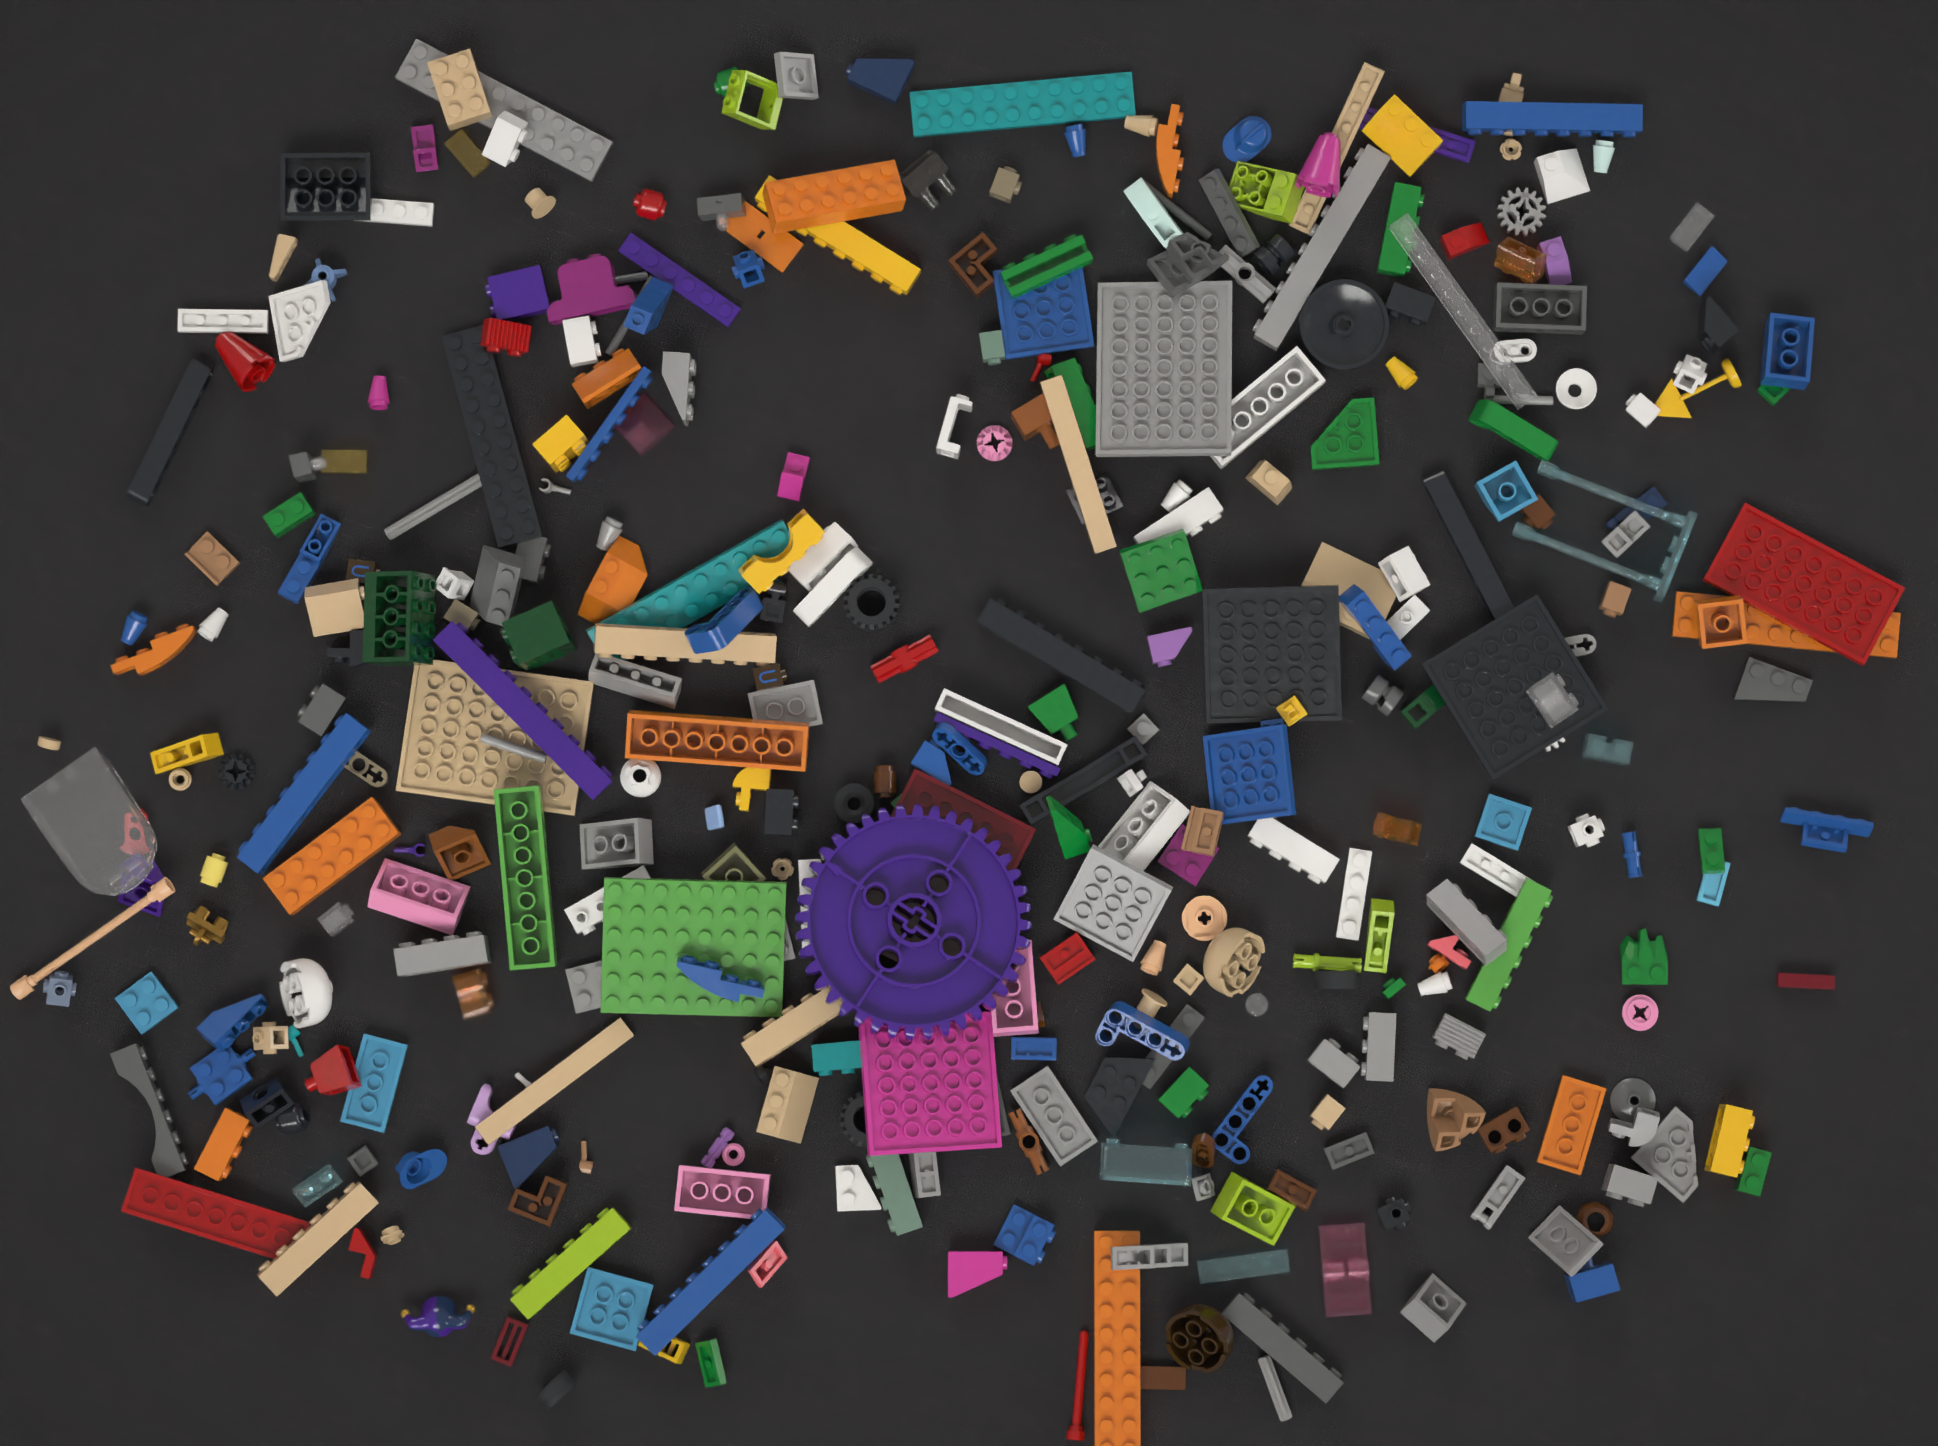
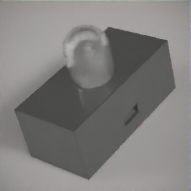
M741 193L697 198L698 216L702 221L716 220V227L720 231H726L729 228V218L746 216L745 198Z
M308 452L289 455L293 476L300 483L318 479L316 471L325 469L328 464L325 457L313 458Z

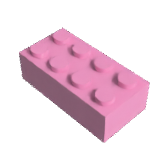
M1029 940L1030 946L1027 949L1016 950L1017 953L1026 959L1023 966H1010L1018 974L1017 981L1012 983L1002 980V983L1008 989L1007 996L999 997L993 993L991 994L996 1002V1008L991 1011L994 1037L1039 1033L1031 940Z
M679 1165L674 1211L751 1219L750 1217L759 1208L763 1211L768 1205L771 1174Z

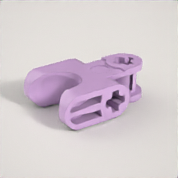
M485 1083L480 1089L467 1120V1123L477 1126L494 1113L490 1107V1098L493 1090L489 1084ZM516 1125L503 1134L501 1138L509 1141ZM475 1130L471 1139V1148L477 1154L486 1155L493 1151L497 1140L481 1150L479 1149L480 1144L477 1142L478 1140H483V1138Z

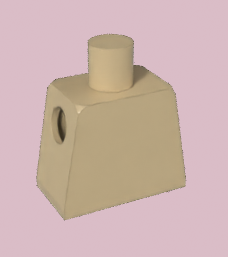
M1266 460L1259 461L1245 477L1276 505L1292 489L1290 480Z

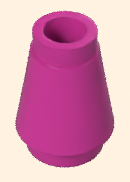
M385 376L373 377L367 401L370 404V409L386 410L388 404H390Z

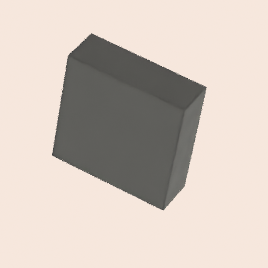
M367 1145L347 1158L360 1177L379 1164Z

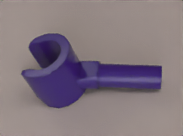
M419 843L414 847H394V853L414 854L416 857H422L425 854H417L416 847H425V845Z

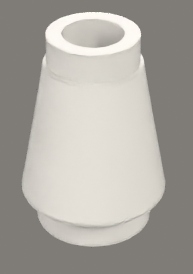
M1179 479L1176 483H1173L1161 505L1168 512H1172L1191 497L1190 494L1193 490Z
M218 607L199 625L200 628L197 632L212 642L214 638H218L229 615Z
M1440 971L1417 983L1421 996L1448 993V990L1453 989L1448 972L1442 973Z

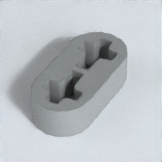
M1589 634L1565 638L1568 645L1573 646L1572 651L1576 657L1588 655L1596 648V640ZM1583 638H1586V641L1592 644L1588 647V651H1585L1584 647H1576V644L1583 642Z

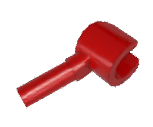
M1043 353L1037 356V365L1030 378L1031 381H1036L1042 365L1050 366L1052 355Z

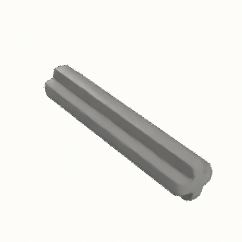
M1262 1356L1258 1359V1363L1279 1420H1289L1292 1418V1413L1271 1356Z

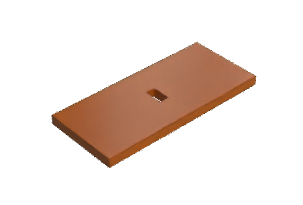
M746 201V216L721 220L718 224L719 227L749 249H754L757 255L761 256V258L782 273L804 246L802 242L788 232L773 234L769 218ZM761 231H764L765 234L759 239L757 236Z

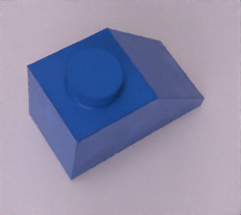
M925 740L912 760L911 765L951 786L945 753L941 750L942 747L934 740H931L930 743Z

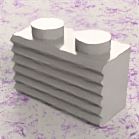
M1444 1013L1432 1038L1436 1040L1435 1044L1447 1050L1449 1046L1456 1050L1455 1055L1467 1060L1468 1057H1475L1486 1034Z

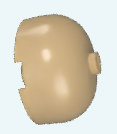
M1230 928L1219 933L1209 944L1203 959V972L1209 985L1228 997H1233L1237 993L1243 994L1254 983L1262 967L1257 965L1261 953H1265L1262 938L1243 928ZM1239 966L1252 971V973L1246 978L1245 972L1239 970Z

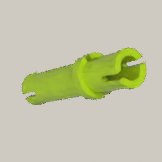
M1294 953L1293 968L1313 969V971H1318V969L1357 971L1361 973L1362 965L1360 964L1362 963V958L1319 956V953H1314V955Z

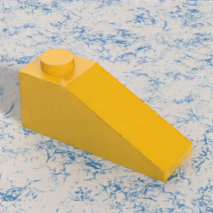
M211 733L202 734L153 751L150 755L155 774H160L224 755L219 734Z

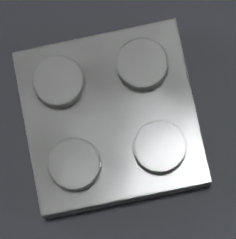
M775 53L774 59L779 98L805 100L819 98L814 54Z

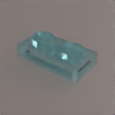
M327 1164L294 1187L292 1191L306 1208L343 1181L334 1168Z

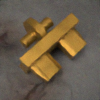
M199 906L194 913L190 912L188 914L186 925L192 928L189 934L195 937L194 945L198 946L201 941L209 945L211 940L222 944L225 939L228 921L222 917H217L212 925L206 921L210 911L203 906Z

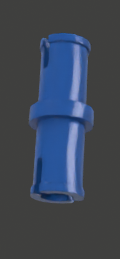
M1636 831L1621 833L1625 849L1623 858H1626L1628 878L1643 876L1639 858L1641 851H1638Z

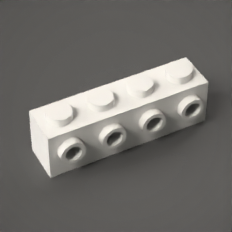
M641 866L622 878L651 877L645 866ZM604 888L564 909L577 934L583 932L584 935H587L596 929L594 925L603 922Z

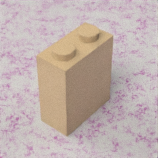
M358 578L305 587L304 598L314 637L364 628L365 587L360 586Z

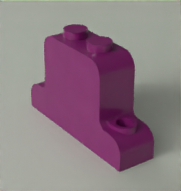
M592 254L588 256V259L580 261L578 258L569 259L566 261V264L561 265L558 269L562 299L554 301L549 305L550 308L547 309L548 320L552 325H558L563 323L562 320L583 316L594 317L630 309L638 296L630 289L629 285L617 286L614 266L601 254Z

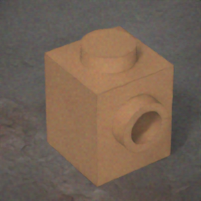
M1612 581L1608 582L1599 609L1604 610L1603 614L1616 618V615L1621 616L1628 601L1631 588Z

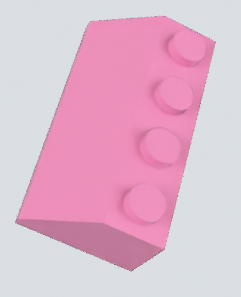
M385 858L370 890L367 907L453 935L460 921L470 886Z

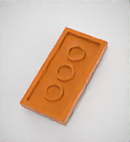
M1562 1075L1536 1162L1581 1175L1607 1088Z

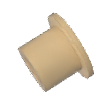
M535 188L527 194L525 202L532 209L531 215L538 219L552 210L556 199L553 196H547L540 188Z
M1142 989L1141 992L1144 996L1137 1009L1154 1018L1160 1007H1166L1168 1003L1158 994L1148 989Z

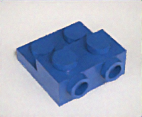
M1014 1204L993 1245L1034 1266L1036 1262L1041 1263L1046 1253L1042 1249L1046 1241L1051 1243L1056 1231L1053 1230L1054 1224Z

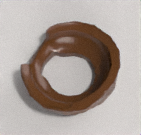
M1599 1202L1584 1204L1576 1216V1220L1594 1236L1605 1235L1611 1230L1614 1223L1610 1208ZM1593 1212H1599L1605 1218V1223L1600 1231L1594 1232L1589 1230L1587 1219Z

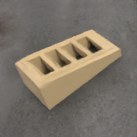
M283 234L277 236L269 273L272 281L277 282L297 245L298 240L296 237Z

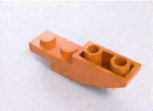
M1171 104L1168 125H1158L1156 138L1158 173L1163 189L1169 198H1172L1173 192L1178 193L1180 179H1176L1177 170L1182 171L1184 158L1180 157L1181 150L1172 149V147H1177L1179 134H1175L1176 126H1181L1183 112H1179L1180 105Z
M184 624L176 627V632L170 634L162 632L155 635V639L150 641L153 650L145 648L137 651V655L134 657L123 656L115 660L116 663L110 665L113 674L120 675L136 669L137 674L143 676L158 669L177 656L190 643L197 633L196 627Z

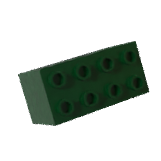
M416 571L365 572L362 662L383 666L433 665L435 655L433 648L435 635L434 613L436 611L435 590L437 587L435 575Z
M552 600L501 622L503 628L500 631L505 642L513 648L509 652L514 663L520 666V668H524L527 672L577 651L560 609Z

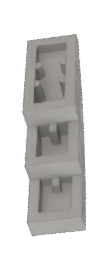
M1188 1243L1111 1247V1270L1188 1266Z

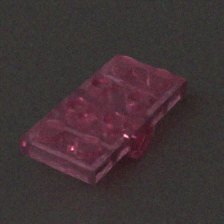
M1364 1222L1318 1226L1326 1317L1372 1314Z

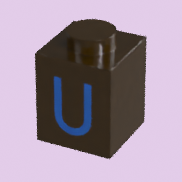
M348 559L346 580L358 578L360 585H365V572H381V568H378L376 562Z
M779 663L752 668L757 691L784 686L783 681H788L785 667L780 668Z

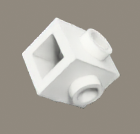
M1687 354L1683 362L1678 361L1673 371L1676 374L1673 385L1693 394L1698 384L1702 386L1707 377V373L1704 372L1707 363Z
M1588 813L1575 818L1577 823L1568 826L1576 847L1586 844L1587 847L1600 843L1599 838L1604 836L1603 831H1605L1601 819H1597L1595 815L1589 817ZM1586 827L1590 829V834L1586 833Z

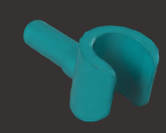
M293 1024L288 1028V1039L294 1045L298 1056L301 1057L304 1053L296 1039L301 1033Z

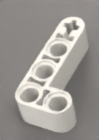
M858 547L850 550L796 606L793 612L810 627L840 597L854 579L856 580L872 566L873 562Z

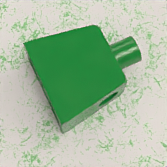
M1064 684L1028 706L1031 714L1051 736L1060 731L1067 742L1078 735L1071 724L1078 719V715Z

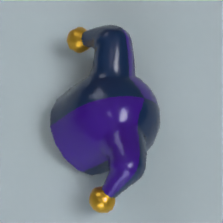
M434 1296L425 1300L420 1316L412 1317L408 1309H403L400 1314L402 1318H405L410 1330L425 1331L430 1336L440 1338L447 1336L453 1330L466 1328L471 1315L475 1312V1306L469 1304L466 1306L465 1313L457 1315L456 1305L451 1299L444 1296Z

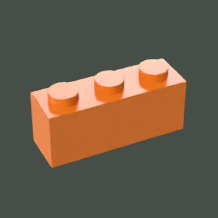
M225 1108L194 1169L216 1181H222L223 1178L226 1179L232 1170V1167L229 1165L233 1157L237 1159L243 1148L240 1145L243 1138H248L252 1131L251 1121L246 1116L230 1108Z

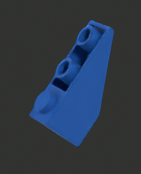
M258 994L212 1012L197 1027V1030L206 1041L222 1053L233 1044L234 1040L242 1032L249 1028L250 1024L258 1016L265 1012L269 1004L262 994Z

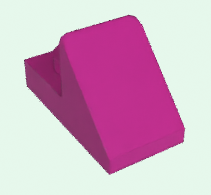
M788 452L784 470L781 473L778 497L794 501L800 500L810 457Z

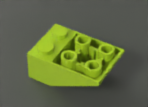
M1237 161L1229 185L1240 209L1290 224L1293 223L1304 190L1303 186H1301V189L1295 186L1298 177L1295 173Z

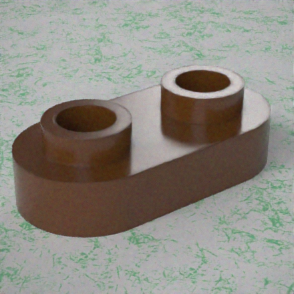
M1201 1133L1193 1138L1191 1160L1195 1166L1200 1168H1210L1214 1165L1216 1142L1209 1134Z

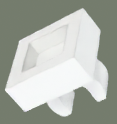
M1130 769L1117 779L1129 797L1144 788L1141 782L1147 776L1143 770L1135 774Z

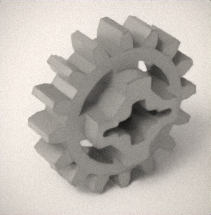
M1517 187L1515 194L1509 190L1507 192L1508 198H1501V202L1504 205L1497 206V209L1502 211L1497 215V218H1503L1500 226L1507 225V233L1514 230L1515 236L1522 232L1525 237L1528 234V230L1535 233V226L1541 227L1542 222L1539 219H1545L1546 215L1541 213V211H1544L1546 206H1540L1543 198L1536 199V191L1529 194L1528 188L1521 192L1519 187ZM1520 198L1518 203L1509 204L1512 200ZM1528 201H1531L1533 203L1535 209L1530 206ZM1523 204V212L1525 214L1520 219L1518 210ZM1507 215L1513 218L1514 223L1509 220ZM1526 220H1534L1531 224L1523 226Z

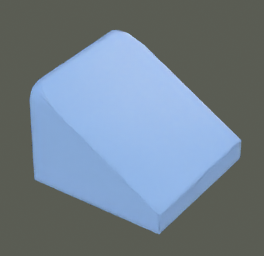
M714 805L705 808L708 830L724 828L722 806Z

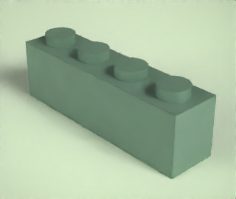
M866 1154L869 1167H874L876 1175L873 1176L876 1188H881L884 1197L880 1198L884 1211L889 1210L891 1216L890 1219H887L891 1233L896 1231L898 1236L922 1228L923 1224L899 1154L868 1156Z

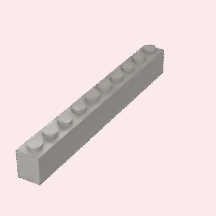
M1367 144L1365 149H1359L1354 158L1357 160L1354 168L1349 166L1343 177L1346 181L1340 187L1338 196L1335 197L1333 193L1334 202L1331 206L1326 205L1320 215L1323 217L1320 225L1315 224L1309 234L1312 236L1309 244L1304 242L1298 252V255L1301 256L1297 263L1292 262L1286 273L1289 274L1287 281L1280 282L1275 291L1278 296L1275 301L1270 300L1264 309V312L1267 313L1263 321L1258 319L1252 329L1256 332L1253 337L1254 339L1275 351L1279 348L1305 301L1310 296L1391 159L1390 156Z

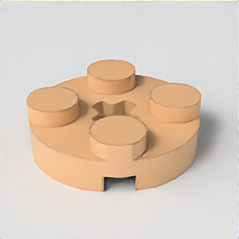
M1211 896L1195 897L1186 904L1182 912V925L1189 936L1200 941L1214 939L1224 930L1227 924V913L1224 906ZM1202 912H1206L1207 916H1211V920L1207 921V925H1203L1202 921H1198V917L1202 915Z

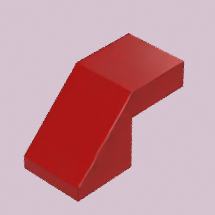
M356 1227L353 1231L349 1250L366 1254L360 1277L371 1279L377 1254L362 1228Z

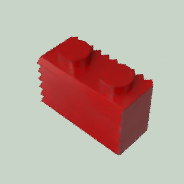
M494 318L484 319L480 346L487 347L486 351L500 353V350L508 351L509 356L521 357V354L528 353L532 331L531 325Z

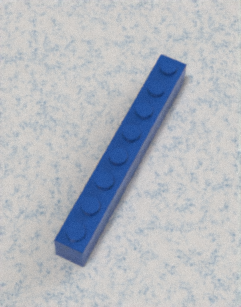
M1466 101L1462 104V131H1468V135H1481L1482 132H1490V135L1499 136L1504 135V132H1512L1513 136H1524L1526 132H1534V136H1548V133H1556V136L1567 137L1570 136V133H1578L1579 137H1591L1592 133H1599L1600 137H1614V134H1622L1624 138H1634L1636 134L1643 131V104Z
M346 713L335 721V728L331 734L327 733L320 742L322 745L318 751H313L307 758L308 764L303 770L297 771L290 788L286 787L279 796L281 799L277 805H272L265 814L267 818L262 824L256 825L252 831L253 836L251 839L245 841L238 849L240 853L237 858L256 873L264 874L343 770L344 766L349 762L350 758L372 732L352 715Z
M768 1207L763 1211L759 1208L750 1217L752 1221L747 1226L742 1224L734 1232L736 1237L731 1242L726 1240L718 1248L720 1253L715 1258L710 1256L702 1264L704 1268L698 1274L693 1272L686 1279L688 1284L682 1290L678 1287L669 1296L672 1300L666 1306L662 1303L653 1312L655 1316L650 1321L645 1319L637 1327L639 1332L636 1338L654 1356L785 1230L786 1225Z

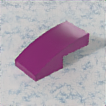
M434 124L411 127L416 172L438 170Z

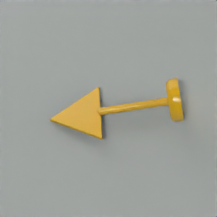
M1726 358L1721 362L1725 374L1697 387L1693 394L1687 392L1680 395L1677 387L1673 385L1674 381L1671 378L1654 404L1661 410L1658 416L1692 418L1683 400L1725 379H1728L1733 388L1742 386L1730 360Z

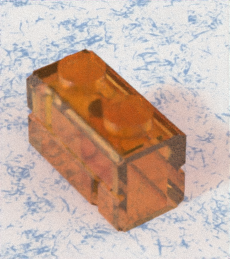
M1507 237L1498 245L1495 267L1502 269L1506 274H1512L1521 278L1525 283L1534 284L1543 276L1547 254L1510 237Z

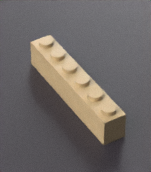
M360 1182L349 1184L343 1190L345 1194L339 1200L334 1198L326 1206L328 1210L323 1215L318 1213L309 1221L311 1226L305 1231L303 1229L299 1230L292 1237L294 1241L288 1247L284 1244L276 1251L277 1257L271 1262L269 1260L265 1261L258 1268L260 1272L257 1276L276 1297L378 1204V1201Z

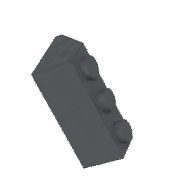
M483 545L470 606L485 621L503 626L501 622L514 616L527 558Z

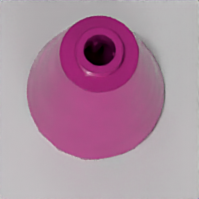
M1325 132L1324 135L1318 137L1296 179L1295 186L1298 189H1301V186L1307 188L1306 193L1320 197H1331L1332 193H1334L1335 197L1338 196L1340 191L1341 141L1337 138L1336 134Z

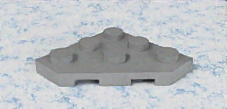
M1674 1106L1658 1125L1654 1137L1648 1143L1640 1146L1631 1156V1159L1648 1174L1658 1178V1182L1684 1203L1698 1186L1693 1137L1694 1129L1693 1121Z

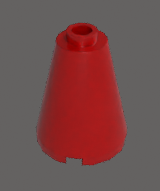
M230 331L222 332L217 336L215 348L238 387L243 392L255 390L257 388L255 384L260 380L264 383L270 377L275 368V363L273 362L275 360L272 356Z

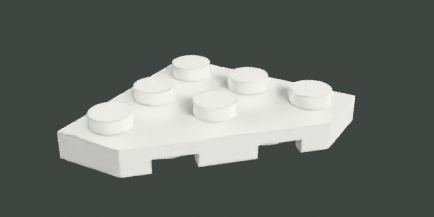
M325 280L268 296L280 362H287L304 356L331 303L328 284Z

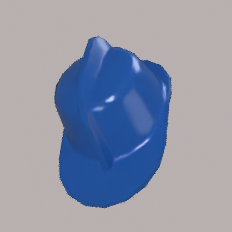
M1249 116L1240 121L1224 137L1222 147L1225 156L1236 163L1237 161L1247 162L1270 142L1272 134L1269 124L1263 118L1257 116Z
M431 1149L422 1153H406L399 1161V1164L395 1166L396 1171L400 1175L401 1185L406 1189H413L437 1178L445 1170L447 1157L439 1149Z

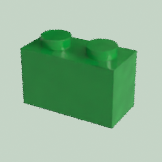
M300 492L265 514L263 518L273 534L279 538L316 513L306 497Z
M1188 1067L1158 1101L1178 1119L1180 1116L1185 1118L1194 1109L1191 1106L1196 1099L1201 1101L1209 1093L1206 1089L1209 1084Z
M1749 1146L1747 1152L1744 1151L1742 1160L1745 1161L1742 1174L1738 1173L1734 1190L1760 1197L1772 1153Z

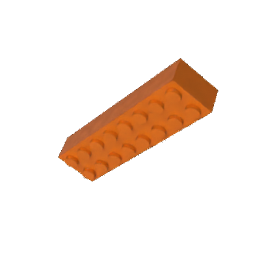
M630 710L627 714L625 758L805 772L807 768L810 723Z

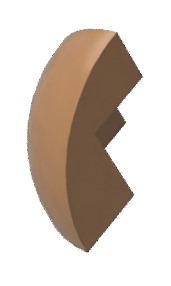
M1429 1088L1427 1123L1434 1150L1443 1151L1454 1148L1461 1144V1139L1469 1133L1474 1134L1484 1120L1486 1114L1484 1109L1474 1100L1457 1092Z

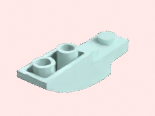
M1142 177L1123 190L1163 247L1167 249L1169 240L1184 234Z

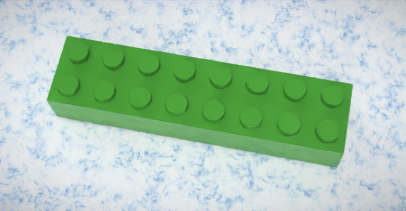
M542 785L494 789L510 970L555 967L558 965Z

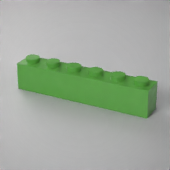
M1527 877L1525 878L1500 928L1507 937V951L1487 966L1482 963L1465 997L1466 1000L1490 1012L1492 1008L1496 1009L1502 999L1499 994L1502 988L1507 989L1512 979L1509 975L1512 968L1517 969L1522 960L1520 953L1523 947L1527 949L1533 937L1530 933L1533 927L1538 928L1543 918L1540 915L1543 907L1548 908L1553 896L1550 895L1552 890Z

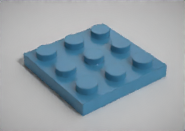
M588 1267L570 1334L636 1351L639 1341L636 1338L639 1332L637 1327L645 1319L654 1284Z

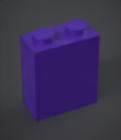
M540 265L487 277L488 284H485L487 296L492 297L494 305L490 306V310L494 319L514 321L547 313V309L550 308Z

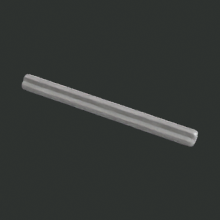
M479 473L385 528L384 532L390 540L396 538L481 487Z

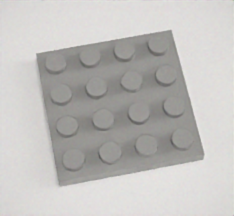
M1093 844L1053 920L1133 962L1173 887Z

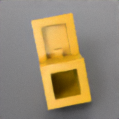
M747 767L737 774L733 782V788H741V792H737L736 805L740 806V811L749 812L751 790L766 791L770 789L772 769Z

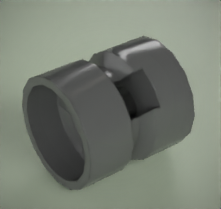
M1378 675L1364 693L1362 699L1370 705L1376 704L1377 710L1388 716L1404 692L1395 686L1390 687L1389 681Z

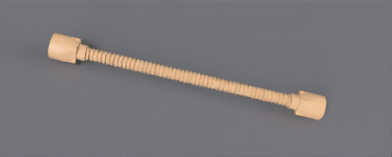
M166 877L162 878L150 887L151 891L147 893V896L87 936V938L66 951L62 956L50 962L34 975L28 977L24 975L10 985L13 995L19 1000L23 999L35 990L34 986L38 984V981L98 941V939L112 931L116 926L128 920L151 902L157 900L161 902L173 894L175 888L171 881Z

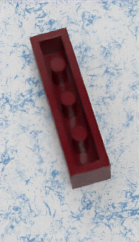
M1776 973V987L1835 990V976Z

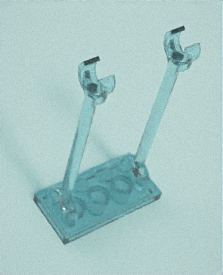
M1542 460L1537 471L1538 474L1550 479L1558 478L1658 517L1680 528L1681 531L1679 536L1674 535L1668 551L1672 553L1670 557L1666 556L1659 571L1663 573L1661 579L1641 574L1535 532L1533 528L1518 522L1512 535L1526 541L1533 540L1640 582L1642 585L1655 590L1656 593L1653 600L1662 603L1698 514L1689 511L1685 517L1677 513L1664 511L1564 472L1558 466Z

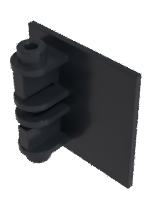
M1107 472L1095 477L1106 515L1116 511L1119 512V509L1124 508ZM1069 488L1066 490L1067 495L1078 515L1080 524L1085 525L1074 488Z

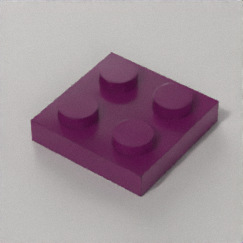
M1181 824L1158 860V863L1196 886L1214 857L1182 851L1181 846L1186 826ZM1216 847L1215 855L1220 849L1219 847Z

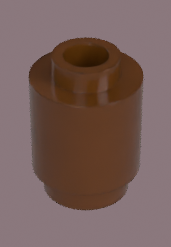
M876 766V772H874V794H879V798H892V794L897 793L894 766Z

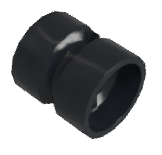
M1275 234L1267 241V247L1262 246L1253 254L1256 262L1271 276L1281 269L1282 262L1287 263L1295 256L1291 246L1278 234Z

